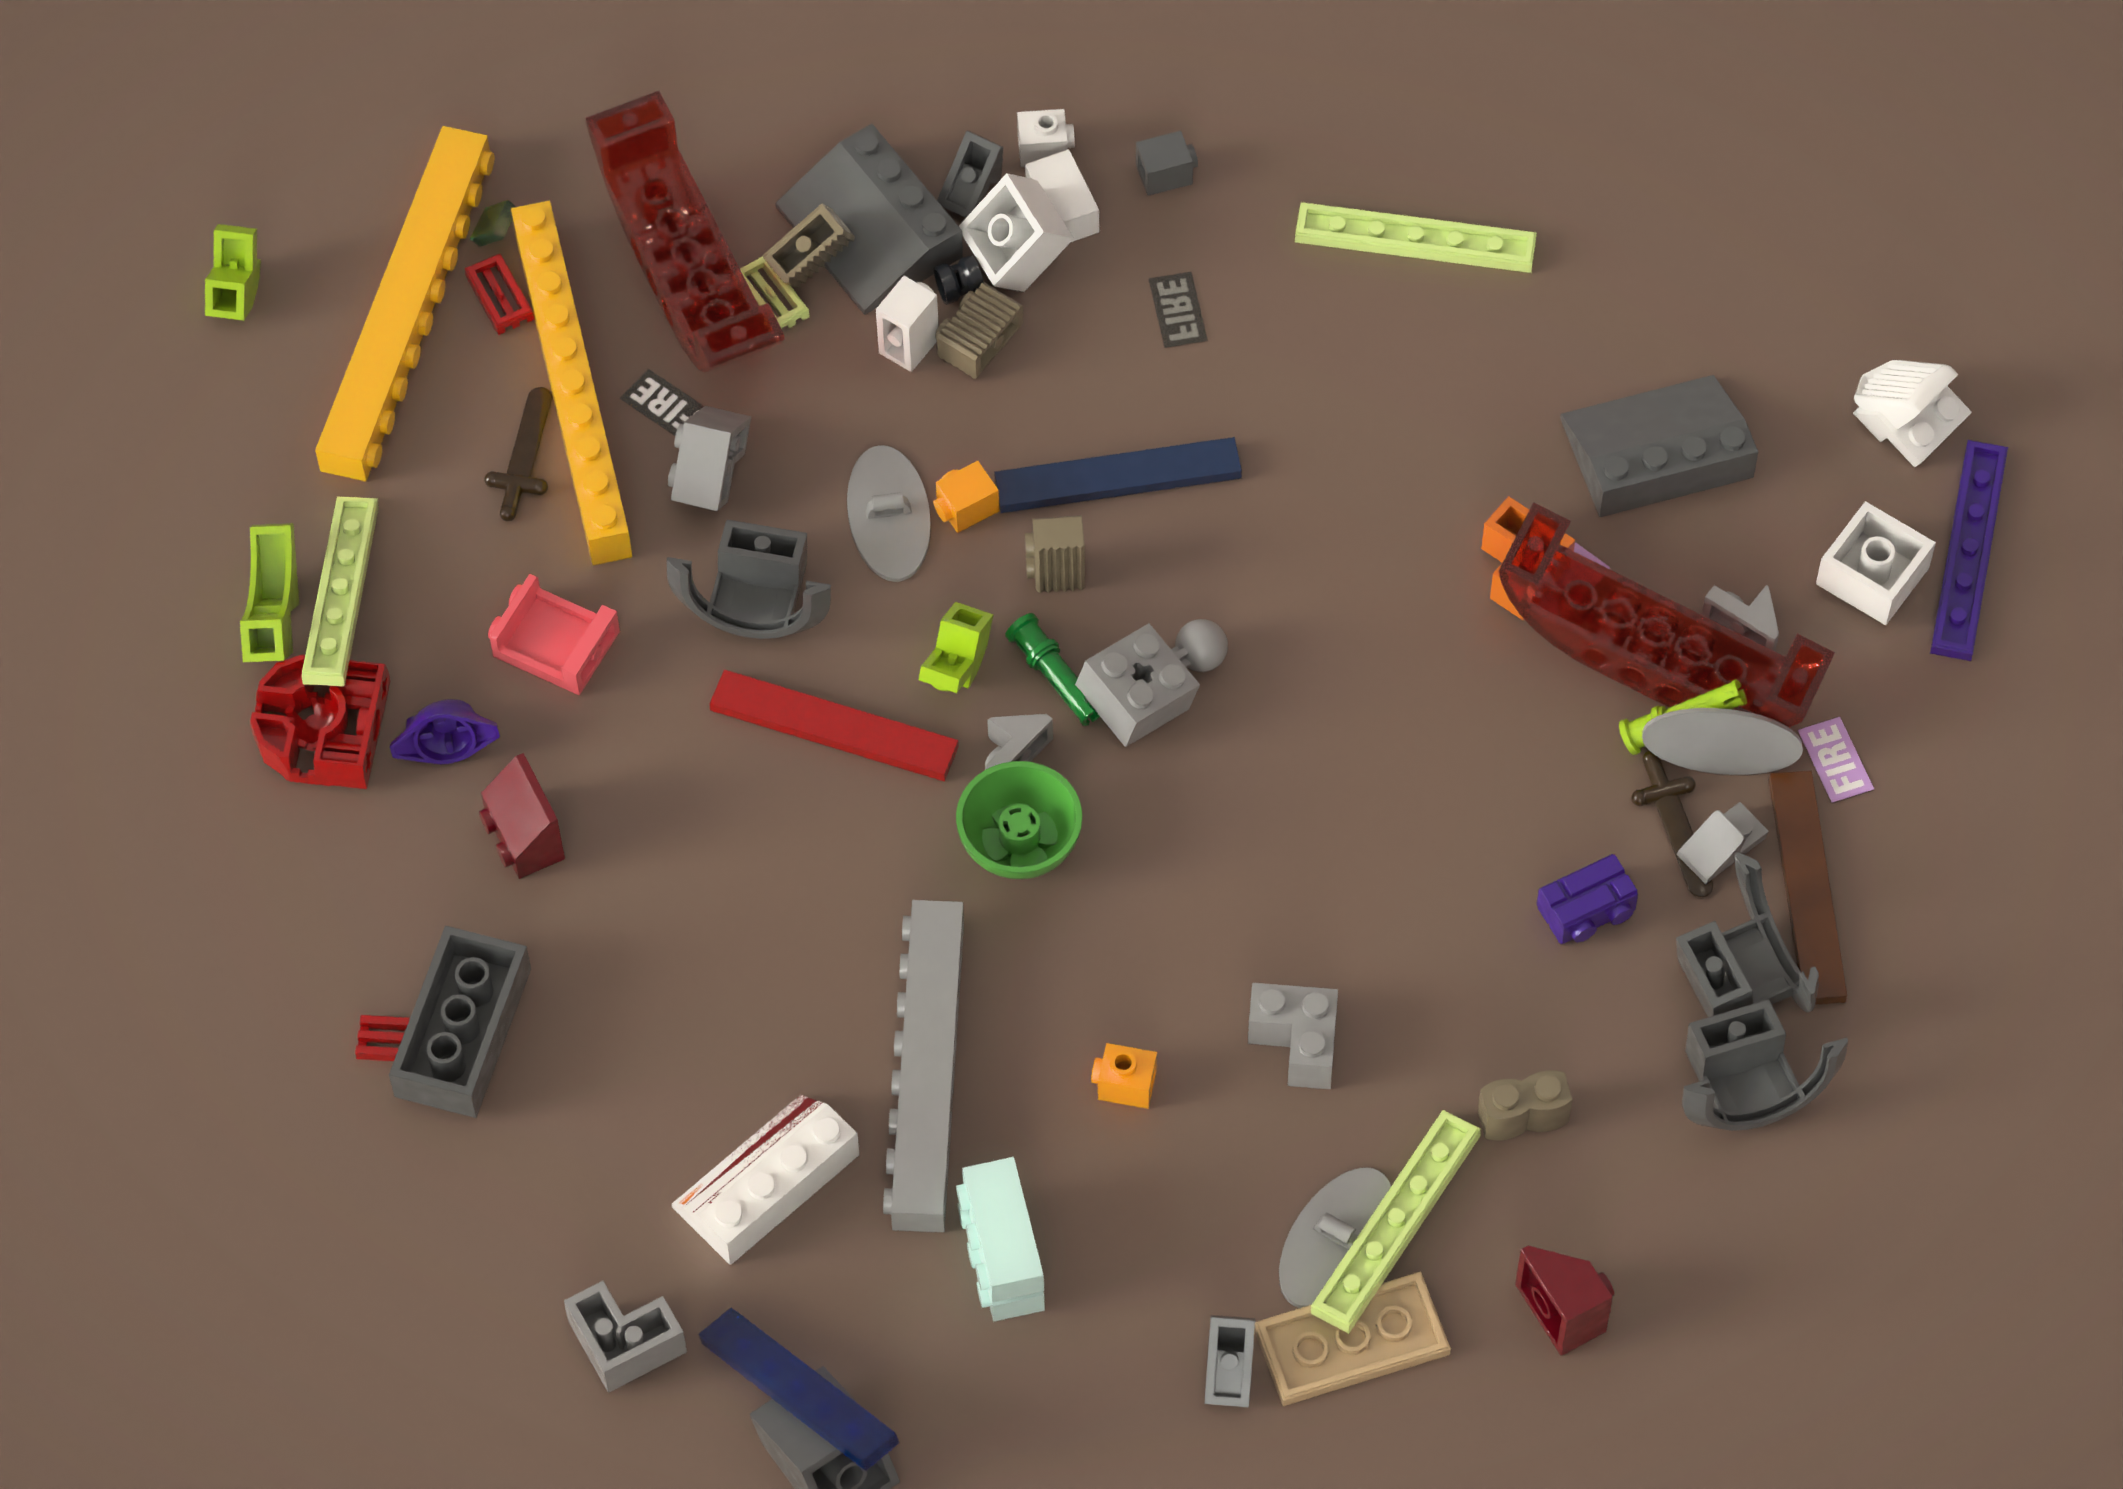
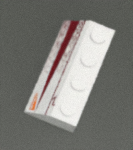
M800 1095L674 1201L672 1208L729 1265H732L860 1155L858 1134L828 1104Z

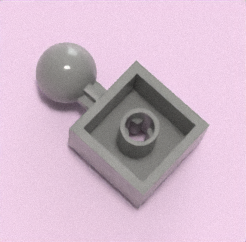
M1196 619L1188 622L1180 629L1175 640V647L1170 649L1150 623L1085 660L1075 685L1121 743L1127 747L1189 710L1200 684L1188 669L1197 672H1207L1218 667L1225 659L1228 651L1227 636L1223 629L1215 622L1207 619Z

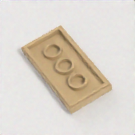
M1421 1271L1382 1283L1350 1333L1312 1315L1311 1305L1255 1322V1332L1282 1406L1450 1355L1451 1352Z

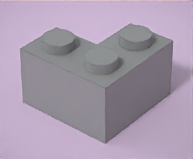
M704 406L694 415H691L684 424L678 426L674 441L675 448H679L677 463L672 464L668 476V486L673 487L672 501L718 511L728 503L734 464L745 455L752 416Z
M1252 983L1248 1044L1290 1047L1288 1086L1331 1089L1338 989Z
M604 1281L564 1300L568 1322L608 1393L687 1353L684 1332L663 1296L625 1316L621 1313Z

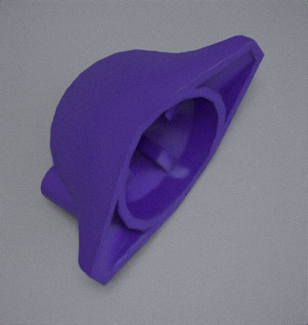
M448 699L427 705L415 716L409 717L406 720V729L391 742L389 748L392 757L396 759L432 764H449L470 757L500 738V733L496 722L475 713L472 707L465 701Z

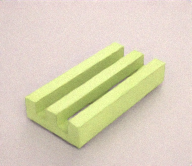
M763 257L733 272V281L775 336L782 333L784 326L787 325L791 328L796 325L797 319L801 318L804 321L810 317L809 309L790 285L784 283ZM763 268L793 307L791 311L787 310L757 270ZM746 276H750L780 317H776Z

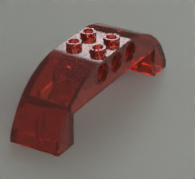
M660 91L585 118L603 180L628 242L676 338L698 370L705 373L783 343L785 340L784 333L769 303L761 306L758 305L678 149L675 120Z
M1533 502L1498 572L1502 586L1518 613L1549 643L1583 665L1667 707H1672L1737 679L1741 684L1738 691L1744 690L1747 704L1732 710L1765 716L1787 727L1802 723L1835 654L1834 651L1797 634L1783 656L1560 545L1571 521Z

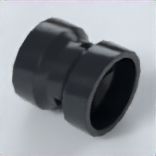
M973 255L960 258L958 264L950 266L944 263L933 268L939 294L946 305L957 302L960 296L966 295L969 291L975 292L981 283H984L980 268Z

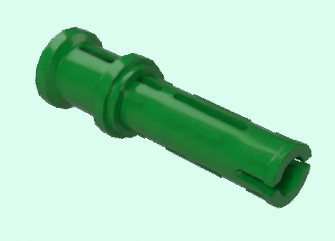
M1034 613L1023 615L1007 629L1005 637L1009 642H1015L1026 655V663L1030 668L1042 672L1083 726L1089 725L1090 721L1088 718L1092 722L1096 721L1100 716L1075 685L1078 677L1059 655L1060 648L1057 641L1047 637L1039 627V619Z

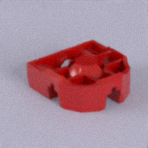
M298 655L276 663L259 681L255 712H252L250 719L253 736L263 762L290 782L367 789L391 682L386 665L349 660L345 686H330V693H326L325 697H318V691L313 692L315 685L303 684L302 682L305 655ZM313 706L314 714L308 716L305 720L301 719L298 714L303 709ZM348 709L359 710L356 726L357 735L345 734L348 727ZM271 711L285 713L286 716L267 714V712ZM300 748L315 751L313 759L314 770L308 769V773H303L300 768H296Z

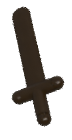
M544 387L534 388L528 395L507 473L491 471L484 478L487 486L506 490L500 510V517L504 521H512L515 518L522 492L543 495L548 490V484L545 480L530 477L552 400L551 392Z
M1647 751L1644 753L1642 760L1652 786L1634 791L1631 800L1636 806L1655 802L1689 891L1697 897L1708 896L1713 890L1712 880L1705 884L1677 855L1680 848L1693 835L1679 795L1692 792L1696 787L1695 780L1690 776H1685L1668 781L1659 757L1651 751Z

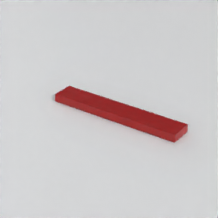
M725 669L709 703L710 711L944 782L959 748V741L957 739Z

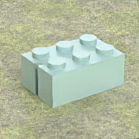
M1014 1157L962 1168L963 1184L956 1185L959 1200L957 1207L962 1229L967 1231L969 1241L967 1249L972 1269L976 1268L978 1278L976 1284L981 1307H990L993 1322L1045 1311L1044 1275Z

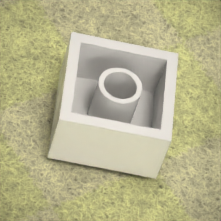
M1006 174L959 225V228L962 230V236L993 286L1022 292L1028 289L1074 239L1036 179Z
M1865 501L1822 557L1816 585L1882 624L1887 625L1930 568L1936 542Z

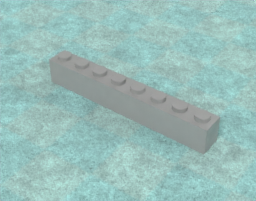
M912 900L911 916L903 915L902 941H909V953L900 955V979H907L906 992H898L897 1018H904L903 1031H895L894 1056L901 1057V1070L893 1069L891 1086L892 1095L899 1096L898 1109H890L889 1135H896L895 1148H887L886 1174L893 1175V1187L884 1188L883 1214L891 1215L892 1230L945 1232L964 934L963 902Z

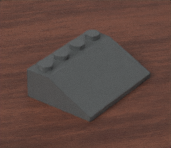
M873 124L866 126L839 142L776 202V208L793 228L820 204H823L833 209L854 234V241H849L848 247L843 246L842 252H837L836 257H831L830 262H825V268L864 315L876 309L903 276L916 283L922 282L934 275L933 268L944 263L951 265L960 258H963L962 230Z
M1714 375L1573 410L1560 415L1561 422L1599 518L1754 478L1758 457L1757 447L1744 417Z

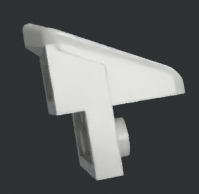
M1906 360L1889 361L1863 374L1854 395V401L1859 407L1853 414L1880 442L1887 438L1914 467L1921 464L1972 412L1948 387L1957 377L1958 373L1946 364Z

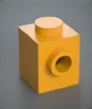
M979 461L960 470H951L936 482L937 499L933 501L935 510L943 522L949 521L957 533L1000 512L999 490Z
M1106 1043L1103 1058L1095 1057L1091 1075V1083L1098 1084V1100L1149 1109L1157 1073V1052Z

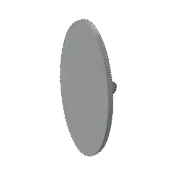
M878 445L871 447L859 457L850 475L847 491L850 530L855 545L868 567L885 580L900 582L912 577L919 570L926 557L931 532L928 498L918 472L905 455L890 446Z
M1692 708L1672 711L1651 719L1642 730L1643 743L1654 755L1677 766L1714 774L1751 775L1773 772L1792 765L1801 757L1803 752L1802 741L1791 728L1765 716L1732 709Z
M1358 1168L1341 1174L1318 1191L1301 1211L1287 1236L1279 1265L1280 1288L1285 1299L1290 1304L1298 1308L1313 1304L1391 1188L1388 1178L1382 1172L1373 1168Z

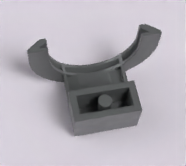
M726 519L718 548V573L710 602L700 594L694 584L692 561L667 557V579L675 596L701 619L731 634L749 638L770 639L803 632L819 624L828 614L831 604V585L806 581V590L803 592V606L794 614L807 565V533Z
M1737 852L1735 853L1736 875L1751 920L1721 933L1717 923L1713 921L1676 937L1677 959L1708 1017L1768 999L1771 1004H1774L1790 996L1803 1011L1811 1012L1815 1008L1819 988V973L1815 966L1812 967L1807 980L1804 972L1799 970L1781 938L1769 909L1763 889L1762 869L1759 862Z
M1769 999L1691 1022L1688 1026L1685 1052L1700 1082L1684 1086L1682 1097L1683 1111L1688 1119L1698 1125L1732 1131L1758 1128L1779 1121L1805 1107L1827 1087L1845 1060L1848 1039L1846 1037L1823 1044L1816 1069L1799 1086L1783 1053L1786 1032Z

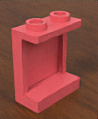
M529 574L522 585L518 584L513 589L509 598V606L502 617L497 616L493 620L489 628L488 638L490 639L493 657L580 696L618 636L620 629L616 610L602 605L598 612L594 613L543 590L539 586L538 577Z

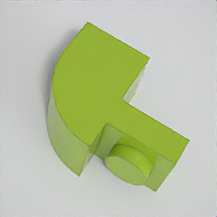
M218 224L215 227L214 267L205 278V316L244 321L250 313L259 285L261 260L257 259L256 228Z
M955 602L941 619L936 648L921 665L918 680L931 684L934 688L941 691L958 693L961 687L969 689L982 663L994 614Z

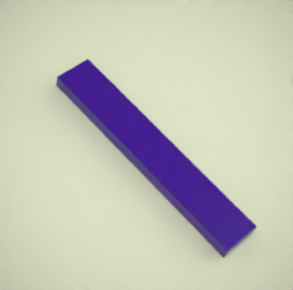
M1972 440L1967 441L1930 654L1967 661L1972 659L2008 447Z

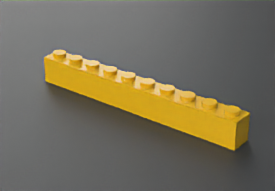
M442 126L316 446L315 451L321 472L367 482L371 469L377 468L380 463L383 437L385 434L389 435L393 429L395 406L397 401L402 402L405 398L408 387L407 375L410 368L415 369L420 358L419 344L422 336H428L433 323L432 311L435 303L440 304L444 297L446 285L444 279L447 272L453 271L456 266L458 243L460 239L467 237L470 227L469 215L472 207H478L482 197L483 178L485 175L489 176L494 166L495 155L493 152H490L487 135Z
M550 200L511 208L517 245L592 566L632 558L627 522Z

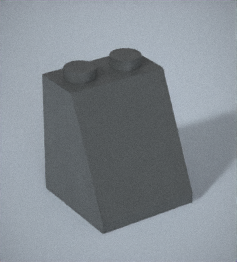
M824 1366L749 1414L761 1443L795 1489H890L900 1483L877 1423Z

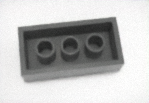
M445 925L389 1073L394 1097L477 1118L531 971L527 946Z

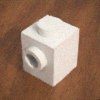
M1064 109L1017 112L1021 167H1025V164L1068 150V148H1075L1073 124H1066Z

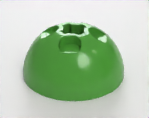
M1011 761L992 766L972 779L959 799L956 811V824L965 850L986 871L1008 879H1030L1052 871L1070 855L1081 832L1082 807L1073 786L1055 770L1034 762Z

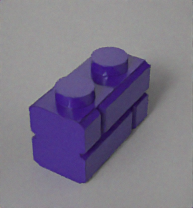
M1611 854L1539 888L1537 907L1546 923H1549L1551 931L1560 944H1564L1572 939L1579 943L1589 939L1595 934L1598 927L1608 922L1618 925L1628 920L1636 909L1638 892L1628 874H1625L1624 868L1615 854Z

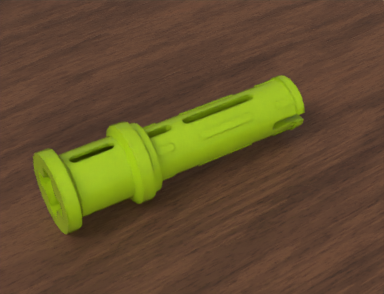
M1735 679L1731 683L1667 709L1665 706L1657 705L1652 707L1651 713L1632 721L1627 718L1620 720V734L1626 748L1632 755L1639 754L1641 748L1645 747L1642 739L1644 726L1651 719L1664 713L1692 708L1734 709L1746 705L1747 699L1744 690L1738 691V688L1741 687L1740 682Z

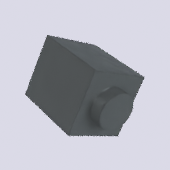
M1181 131L1136 142V167L1147 196L1193 184V168L1198 167L1197 155L1192 144L1186 145Z

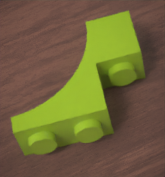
M294 524L250 526L251 570L249 594L245 613L240 620L243 662L284 661L293 654L290 612L300 605Z

